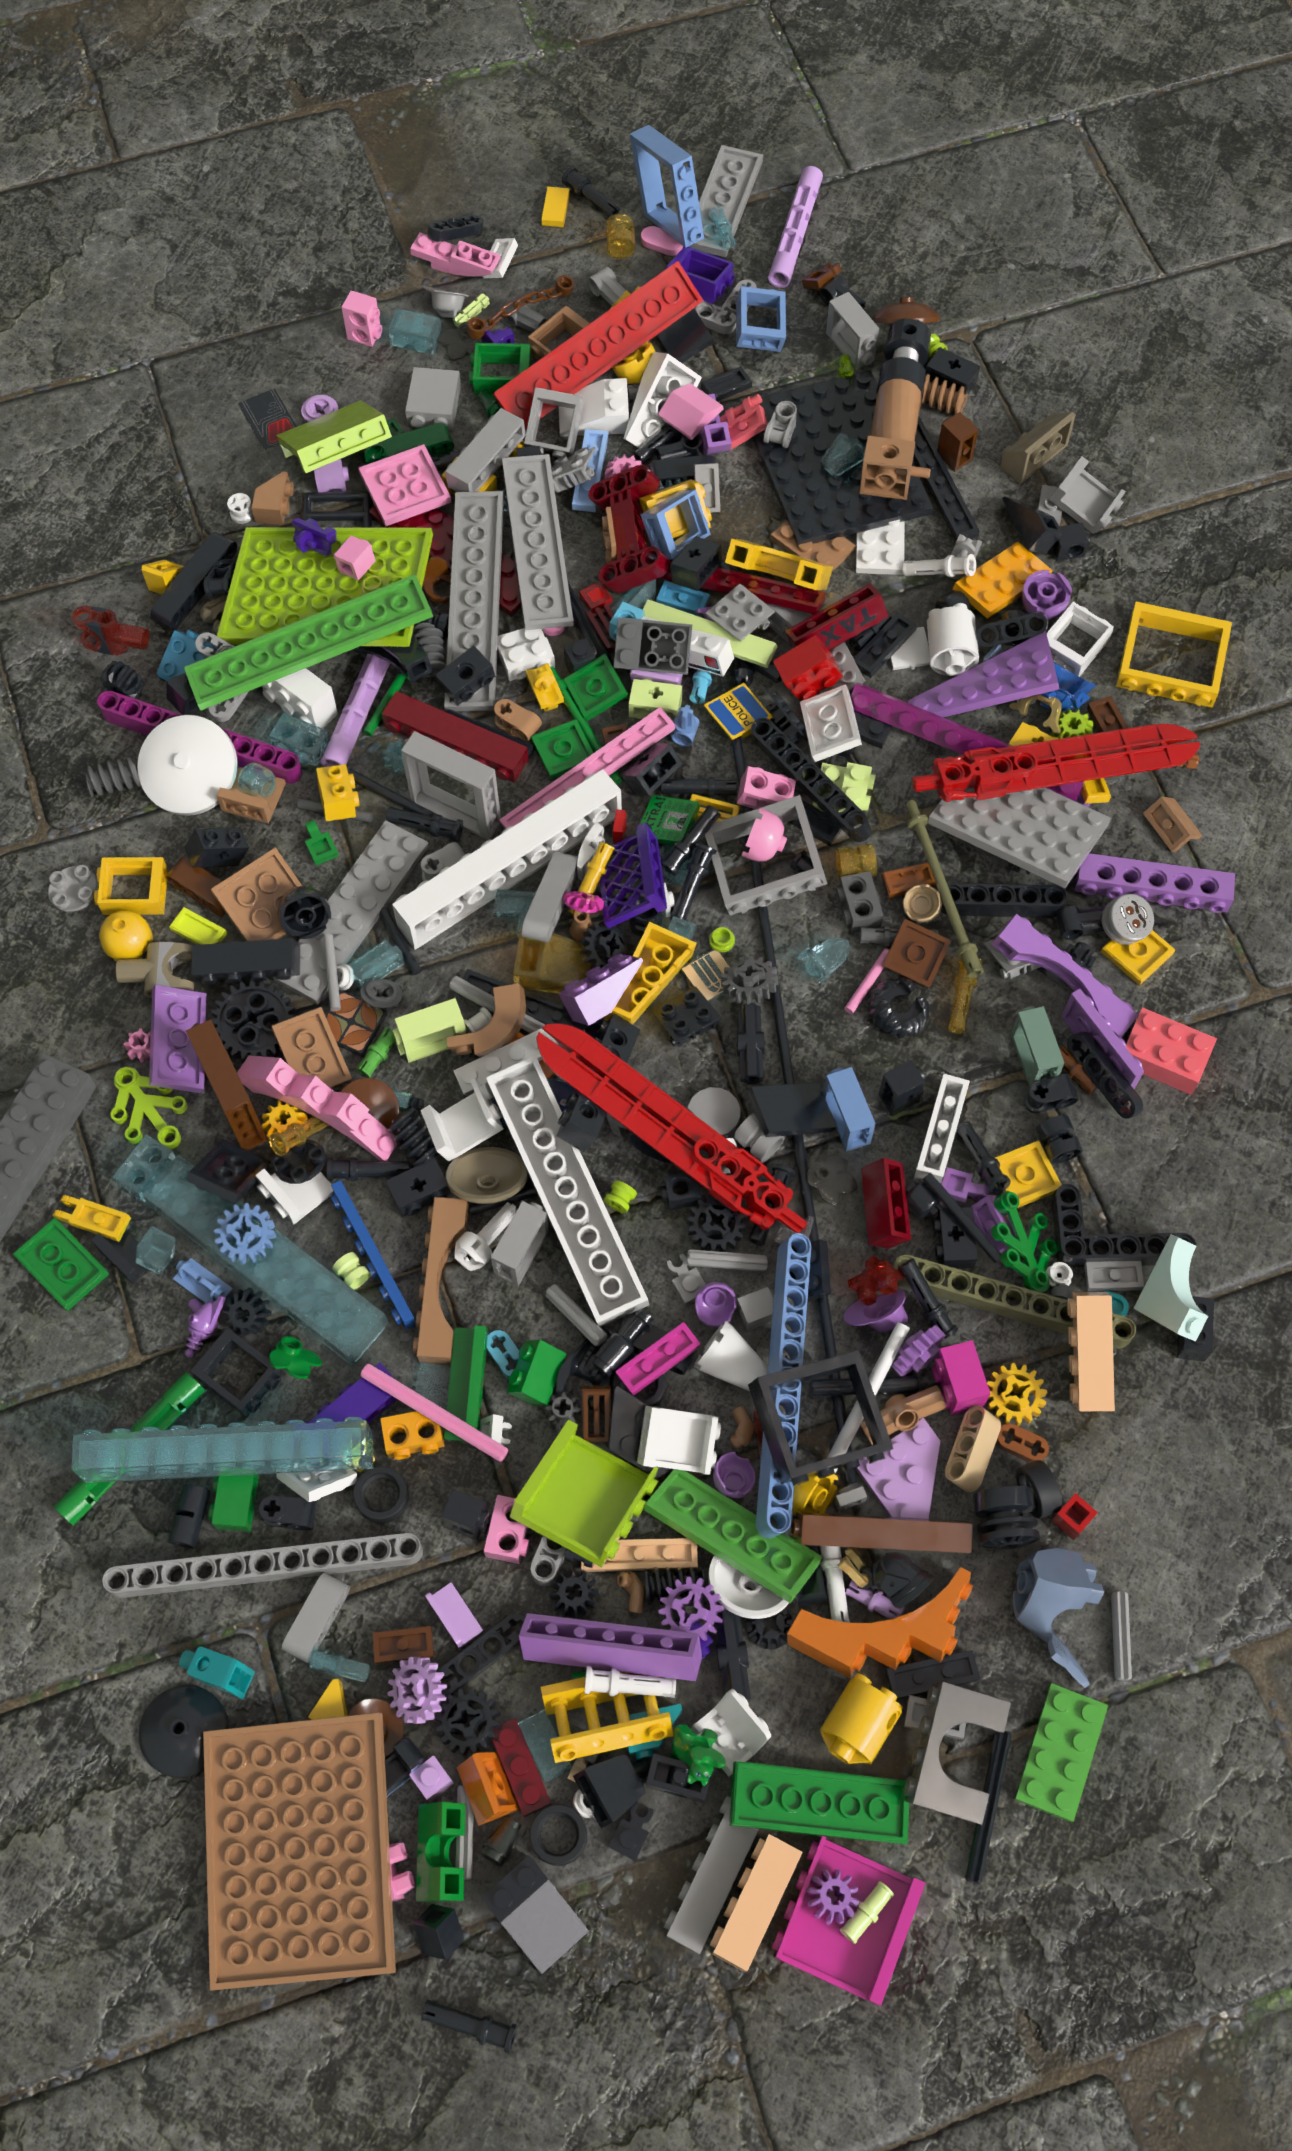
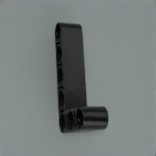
M1063 1184L1058 1188L1052 1200L1055 1242L1058 1246L1057 1258L1059 1262L1066 1263L1069 1267H1084L1086 1262L1141 1261L1142 1266H1155L1171 1234L1196 1246L1195 1239L1187 1233L1085 1235L1079 1189L1073 1184ZM1060 1196L1069 1197L1072 1203L1063 1202ZM1063 1222H1071L1075 1229H1067ZM1152 1245L1157 1247L1159 1253H1152L1148 1249V1246ZM1120 1246H1127L1131 1249L1132 1254H1125ZM1093 1247L1102 1248L1105 1254L1099 1255L1095 1253ZM1065 1248H1074L1078 1255L1068 1254Z

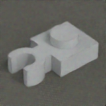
M680 1254L679 1259L682 1265L674 1267L669 1260L667 1261V1269L672 1275L677 1276L672 1280V1284L683 1304L687 1306L695 1301L699 1289L706 1284L697 1268L688 1270L687 1258L684 1254Z

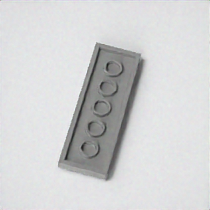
M721 145L699 201L704 239L688 247L721 257L727 256L761 168L763 154Z

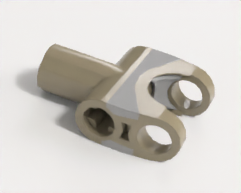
M176 942L150 943L147 947V959H119L117 961L118 983L145 982L144 995L152 998V989L155 985L194 991L193 982L172 975L173 970L178 965L192 961V946Z

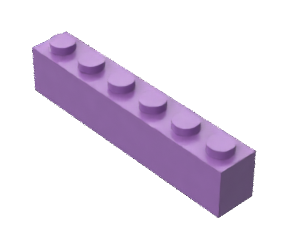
M527 1613L519 1634L523 1659L578 1667L589 1666L594 1669L610 1671L617 1669V1671L696 1681L702 1660L700 1638L697 1633Z

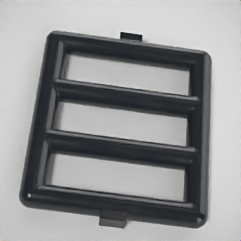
M333 489L332 492H307L302 496L301 519L304 521L308 519L315 521L362 520V528H372V515L369 512L372 509V498L368 491L342 492V489ZM363 501V511L311 512V502Z

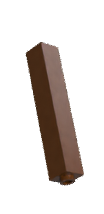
M796 1512V1519H792L791 1535L794 1537V1541L801 1545L971 1553L973 1524L962 1520Z

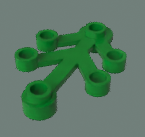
M1005 1191L995 1197L994 1206L1000 1214L1008 1215L1015 1237L1010 1234L1009 1227L1003 1222L991 1228V1235L996 1241H1001L1011 1248L1001 1253L1003 1265L1011 1267L1023 1276V1283L1026 1289L1043 1293L1049 1287V1278L1046 1273L1050 1256L1057 1253L1058 1246L1053 1239L1042 1241L1039 1244L1040 1254L1036 1262L1034 1257L1035 1247L1040 1231L1048 1226V1220L1042 1213L1031 1216L1029 1219L1030 1227L1026 1236L1017 1212L1019 1198L1014 1192ZM1019 1255L1024 1258L1025 1264L1020 1261Z

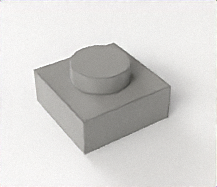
M854 1485L842 1488L838 1491L839 1495H836L834 1503L838 1512L864 1504L867 1499L864 1487L855 1488Z

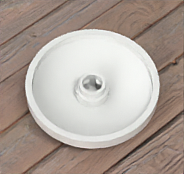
M195 715L177 716L159 724L145 739L138 757V776L146 795L162 809L177 815H197L219 804L216 795L220 787L228 790L232 788L237 773V755L229 736L212 721Z

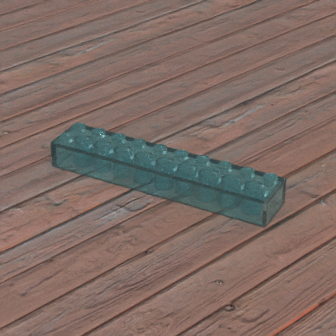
M179 1154L143 1192L142 1195L147 1204L255 1290L263 1292L262 1295L353 1366L388 1326L389 1323L386 1315L275 1228L271 1230L275 1232L276 1238L269 1239L273 1244V1248L265 1247L266 1256L256 1255L255 1263L250 1258H247L245 1264H241L238 1257L234 1262H231L228 1258L229 1254L223 1256L220 1252L221 1247H217L214 1241L219 1238L214 1234V1229L221 1228L217 1223V1219L225 1220V1210L233 1213L234 1205L237 1204L241 1210L244 1209V1204L240 1201L236 1204L224 1201L219 1196L209 1191L201 1190L194 1184L187 1182L188 1172L194 1165ZM253 1219L254 1225H259L260 1227H262V1224L260 1222ZM228 1240V1243L237 1249L236 1242Z
M360 1417L345 1418L344 1422H333L332 1419L328 1418L317 1419L316 1423L289 1420L287 1424L275 1425V1422L271 1421L258 1422L257 1426H246L245 1423H230L228 1427L217 1428V1425L203 1424L199 1426V1429H188L187 1426L177 1425L170 1427V1430L160 1431L156 1427L141 1428L140 1432H130L129 1429L124 1428L113 1429L112 1433L85 1430L83 1434L73 1435L71 1469L85 1483L373 1469V1433L367 1421H362Z

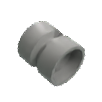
M752 1113L747 1117L734 1134V1139L744 1148L751 1147L750 1153L761 1163L767 1161L779 1149L785 1139L784 1136L765 1137L756 1113Z

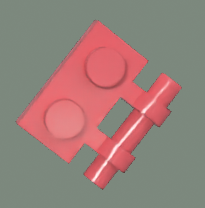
M759 394L752 398L750 396L745 398L742 404L735 408H729L725 411L726 414L720 417L721 422H727L732 443L730 450L766 429L768 422L764 408L759 405L762 403V398Z

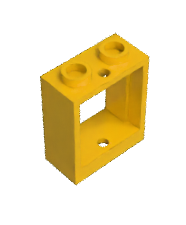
M102 858L101 867L97 868L99 889L95 890L94 893L95 905L99 906L102 914L111 915L118 911H133L140 915H164L167 889L165 875L168 873L164 858ZM113 875H151L149 899H111Z

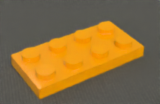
M1016 542L978 567L973 576L966 575L955 582L953 590L965 594L970 604L988 619L1022 596L1023 586L1028 576L1041 570H1050L1049 573H1052L1053 570L1021 543Z

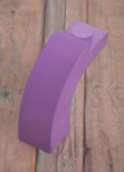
M715 394L708 395L716 401ZM718 414L707 425H704L703 429L698 433L702 437V452L704 455L729 452L732 443L727 422H721Z

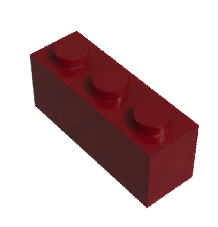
M882 1158L862 1167L868 1245L890 1249L911 1240L903 1163Z

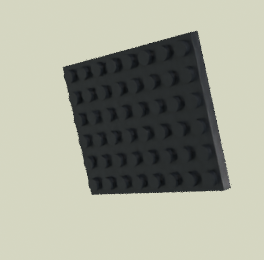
M871 370L761 396L762 403L759 405L764 408L767 422L771 420L776 406L782 401L793 402L797 408L796 427L787 448L775 442H764L765 430L752 437L788 525L791 526L797 547L808 542L815 544L887 526L889 522L896 520L903 522L931 515L933 512V506L920 478L915 476L910 477L907 500L860 494L867 438L871 433L877 398L876 391L878 385Z

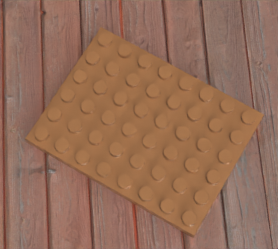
M382 1713L203 1732L210 1991L395 1973Z

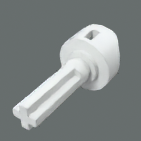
M507 1202L477 1235L467 1231L456 1241L455 1259L469 1271L480 1269L491 1259L493 1253L489 1245L510 1224L517 1211L516 1206Z

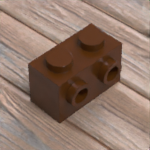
M961 412L943 421L937 448L942 460L954 472L972 461L978 435V429L974 426L973 422Z

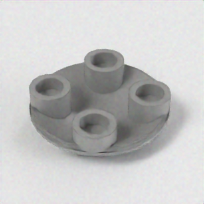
M85 865L72 866L61 871H55L49 877V900L53 906L62 911L74 912L85 908L94 900L95 890H98L96 876Z

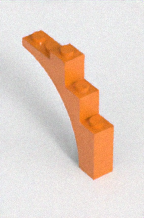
M960 1567L950 1583L934 1599L913 1612L891 1620L873 1623H845L822 1618L801 1609L787 1633V1644L848 1678H851L854 1670H861L866 1656L896 1670L900 1662L905 1663L912 1648L941 1662L945 1654L951 1655L958 1639L954 1638L956 1626L953 1624L960 1612L957 1606L961 1599L964 1601L968 1599L973 1585L970 1584L971 1572Z

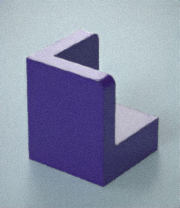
M509 327L504 330L498 329L492 333L488 330L481 337V342L515 344L514 333Z

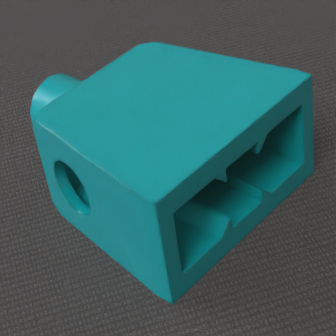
M201 1646L197 1648L196 1653L185 1650L179 1661L180 1667L188 1669V1676L200 1683L242 1700L255 1674L254 1670L240 1661Z

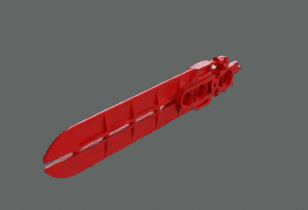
M1163 723L998 749L994 747L966 751L964 755L954 758L949 756L935 759L932 766L934 774L913 777L912 788L915 792L936 789L939 798H942L945 802L964 800V798L975 797L976 800L1004 797L1007 793L1179 766L1190 760L1200 748V742L1175 744L1194 740L1198 737L1187 728ZM969 787V788H974V791H975V792H965V791H966L967 788Z
M546 1024L542 1029L569 1051L567 1052L542 1033H538L536 1041L540 1055L546 1065L557 1076L707 1188L712 1196L728 1208L750 1217L749 1220L759 1225L763 1230H767L772 1226L776 1219L795 1234L800 1233L804 1229L807 1221L787 1207L793 1196L792 1189L787 1188L779 1179L776 1180L767 1171V1167L743 1148L739 1149L590 1035L573 1026ZM699 1150L706 1151L709 1159L703 1158ZM721 1166L727 1167L731 1175L724 1174ZM764 1175L769 1182L759 1183L756 1177ZM741 1199H746L747 1209L741 1207ZM765 1199L773 1202L774 1209L766 1205Z

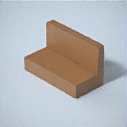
M1160 797L1143 813L1171 852H1177L1190 839L1199 840L1202 837V834L1174 798Z

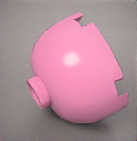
M760 808L758 812L763 814L762 819L756 818L745 845L750 848L749 852L743 851L742 857L758 862L773 858L777 851L782 852L787 837L783 836L784 825L782 820L774 813Z

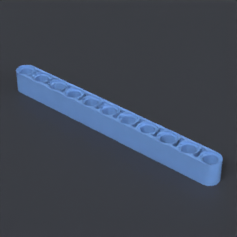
M801 1233L793 1234L781 1243L777 1252L768 1374L803 1365L811 1242ZM791 1245L797 1249L798 1253L792 1250ZM789 1271L795 1275L796 1280L790 1276ZM787 1297L793 1301L794 1306L789 1304ZM785 1324L790 1326L792 1333L786 1329ZM783 1350L788 1353L790 1360L784 1357ZM801 1383L771 1390L795 1463ZM779 1405L785 1409V1415L780 1412ZM763 1432L756 1529L762 1537L773 1538L790 1528L794 1486L792 1482L780 1483ZM772 1488L778 1492L779 1500L773 1496ZM770 1517L775 1519L777 1529L771 1525Z

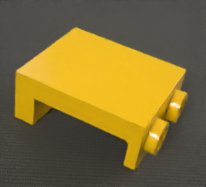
M690 479L639 498L644 513L680 490L696 489L708 527L711 528L709 522L712 520L711 513L708 507H705L703 499L705 498V491L702 484ZM680 504L664 513L673 539L689 532Z

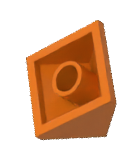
M497 1752L476 1753L457 1767L478 1826L520 1810Z

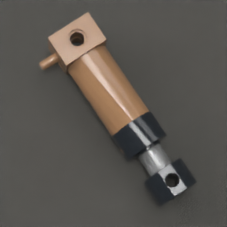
M904 318L895 321L889 328L884 352L886 362L882 365L879 374L880 378L876 391L877 398L871 433L867 438L863 461L860 494L907 500L910 477H930V468L912 466L919 411L926 381V371L923 366L927 362L931 343V331L920 320Z

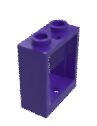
M683 247L666 267L667 269L679 261L702 299L710 304H713L719 297L723 296L725 289L732 285L735 277L733 262L691 247Z

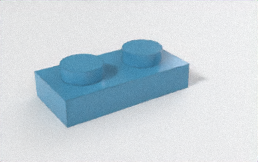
M664 580L656 602L702 618L703 615L697 614L696 609L707 607L710 594Z

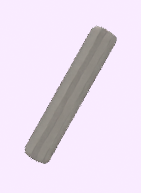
M691 1249L687 1253V1265L764 1272L767 1270L768 1259L765 1255Z
M553 1284L551 1287H548L546 1297L595 1346H599L606 1341V1333L558 1285Z
M1116 1591L1111 1595L1114 1675L1116 1680L1128 1681L1132 1678L1128 1593Z
M461 1785L458 1786L457 1803L465 1804V1836L456 1837L455 1868H464V1880H469L472 1878L474 1813L464 1786Z

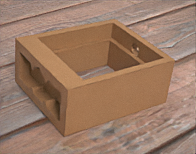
M565 306L528 336L531 356L536 360L542 359L551 352L546 345L561 332L566 330L574 336L590 323Z

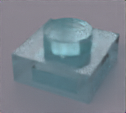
M673 916L667 930L692 941L697 931V925Z

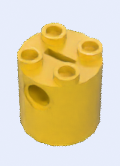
M856 1673L855 1677L850 1679L820 1728V1732L829 1752L846 1764L865 1763L871 1765L902 1714L903 1707L896 1702L897 1696L884 1687L880 1690L876 1689L871 1685L872 1682L860 1673Z

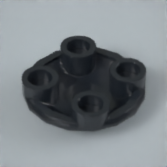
M295 1136L287 1146L280 1150L271 1163L276 1176L281 1181L289 1184H301L311 1180L320 1173L325 1165L326 1154L324 1148L318 1142L309 1139L305 1140L302 1136Z

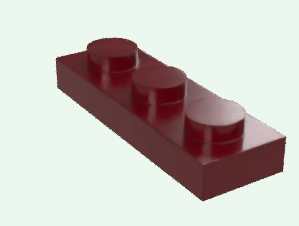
M514 1718L501 1724V1728L493 1730V1733L498 1737L496 1740H493V1743L522 1814L526 1817L552 1803L517 1719Z

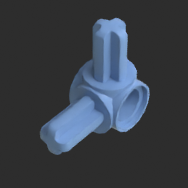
M685 705V707L679 708L678 716L675 719H671L675 724V730L670 732V737L678 745L690 746L693 743L700 722L693 715V710L690 709V706Z

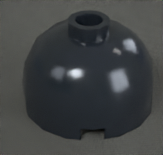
M299 886L290 889L281 898L278 905V916L281 927L288 935L299 936V939H309L324 932L327 928L328 920L331 919V910L328 901L320 891L313 887Z

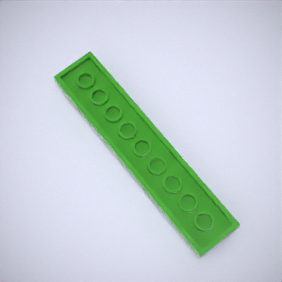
M414 574L185 666L184 669L200 710H203L433 617V614Z

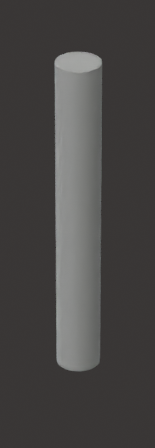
M326 934L323 936L330 1010L338 1011L341 1010L334 939L333 935Z

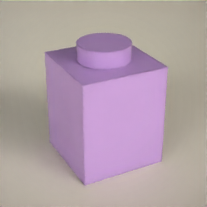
M341 459L314 470L318 492H332L333 489H342V492L347 491L345 481H350L347 466H342Z
M434 1755L409 1774L430 1803L454 1784Z

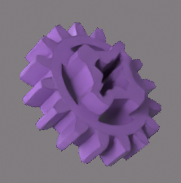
M937 1326L929 1328L925 1333L923 1330H920L908 1338L899 1349L898 1354L900 1356L893 1363L892 1368L901 1377L909 1374L912 1370L918 1373L933 1361L940 1350L938 1346L945 1339L946 1335Z
M687 1577L686 1584L684 1585L681 1581L676 1580L677 1588L673 1590L667 1587L666 1590L670 1594L669 1597L660 1598V1601L666 1604L665 1608L658 1610L659 1614L666 1615V1619L661 1624L664 1627L671 1626L670 1630L697 1633L702 1640L706 1641V1632L709 1630L712 1633H716L717 1630L713 1624L715 1622L722 1623L723 1621L717 1616V1612L723 1611L724 1607L716 1604L721 1599L720 1594H711L714 1590V1586L711 1584L704 1588V1580L701 1578L694 1584L692 1578ZM691 1590L687 1597L681 1600L676 1599L683 1592ZM703 1594L709 1600L710 1611L704 1608L702 1603ZM694 1603V1607L698 1609L697 1614H691L689 1617V1614L685 1612L686 1606L691 1607ZM672 1609L677 1611L680 1616L679 1626L673 1618ZM702 1620L706 1621V1623L702 1627L696 1630H691L693 1629L694 1624Z

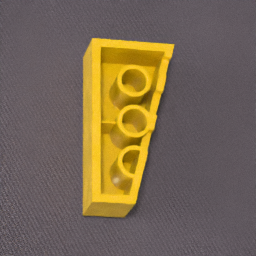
M649 922L633 954L634 957L641 958L643 962L612 1012L607 1014L604 1020L608 1021L615 1013L633 1025L693 956L697 943Z

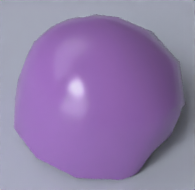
M714 1281L702 1286L695 1297V1310L698 1319L705 1325L719 1327L724 1321H731L737 1307V1299L733 1289L725 1283Z
M729 1452L721 1455L715 1464L713 1482L717 1490L723 1495L735 1499L743 1498L754 1487L756 1472L748 1458H741L736 1455V1452Z

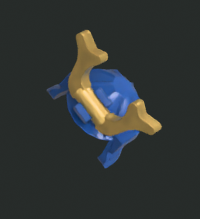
M1054 663L1059 690L1023 698L1017 703L1010 704L1009 707L1013 710H1019L1020 714L1025 716L1028 713V707L1031 702L1040 700V705L1047 709L1050 707L1052 709L1050 717L1043 722V726L1051 728L1055 733L1060 734L1061 730L1058 722L1060 712L1066 711L1068 708L1070 710L1073 708L1078 709L1090 699V696L1086 693L1092 691L1097 685Z

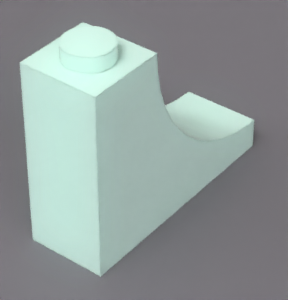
M1171 1234L1134 1309L1175 1333L1196 1341L1208 1318L1195 1304L1189 1287V1267L1196 1246Z

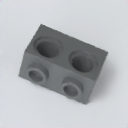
M871 872L840 877L839 887L836 888V896L838 902L843 903V921L845 925L849 924L851 933L860 932V927L881 928L883 912ZM850 890H858L860 893L854 894ZM857 912H864L867 915L860 916L857 914Z

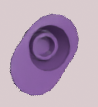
M892 1290L857 1301L845 1311L844 1321L853 1326L868 1324L880 1333L891 1331L895 1328L897 1322L902 1324L908 1322V1316L903 1307L906 1298L905 1293L901 1290Z

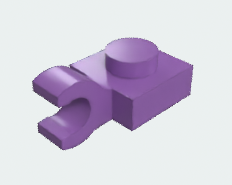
M947 1167L942 1186L954 1200L966 1202L968 1195L972 1199L980 1201L988 1195L986 1185L972 1182L973 1174Z

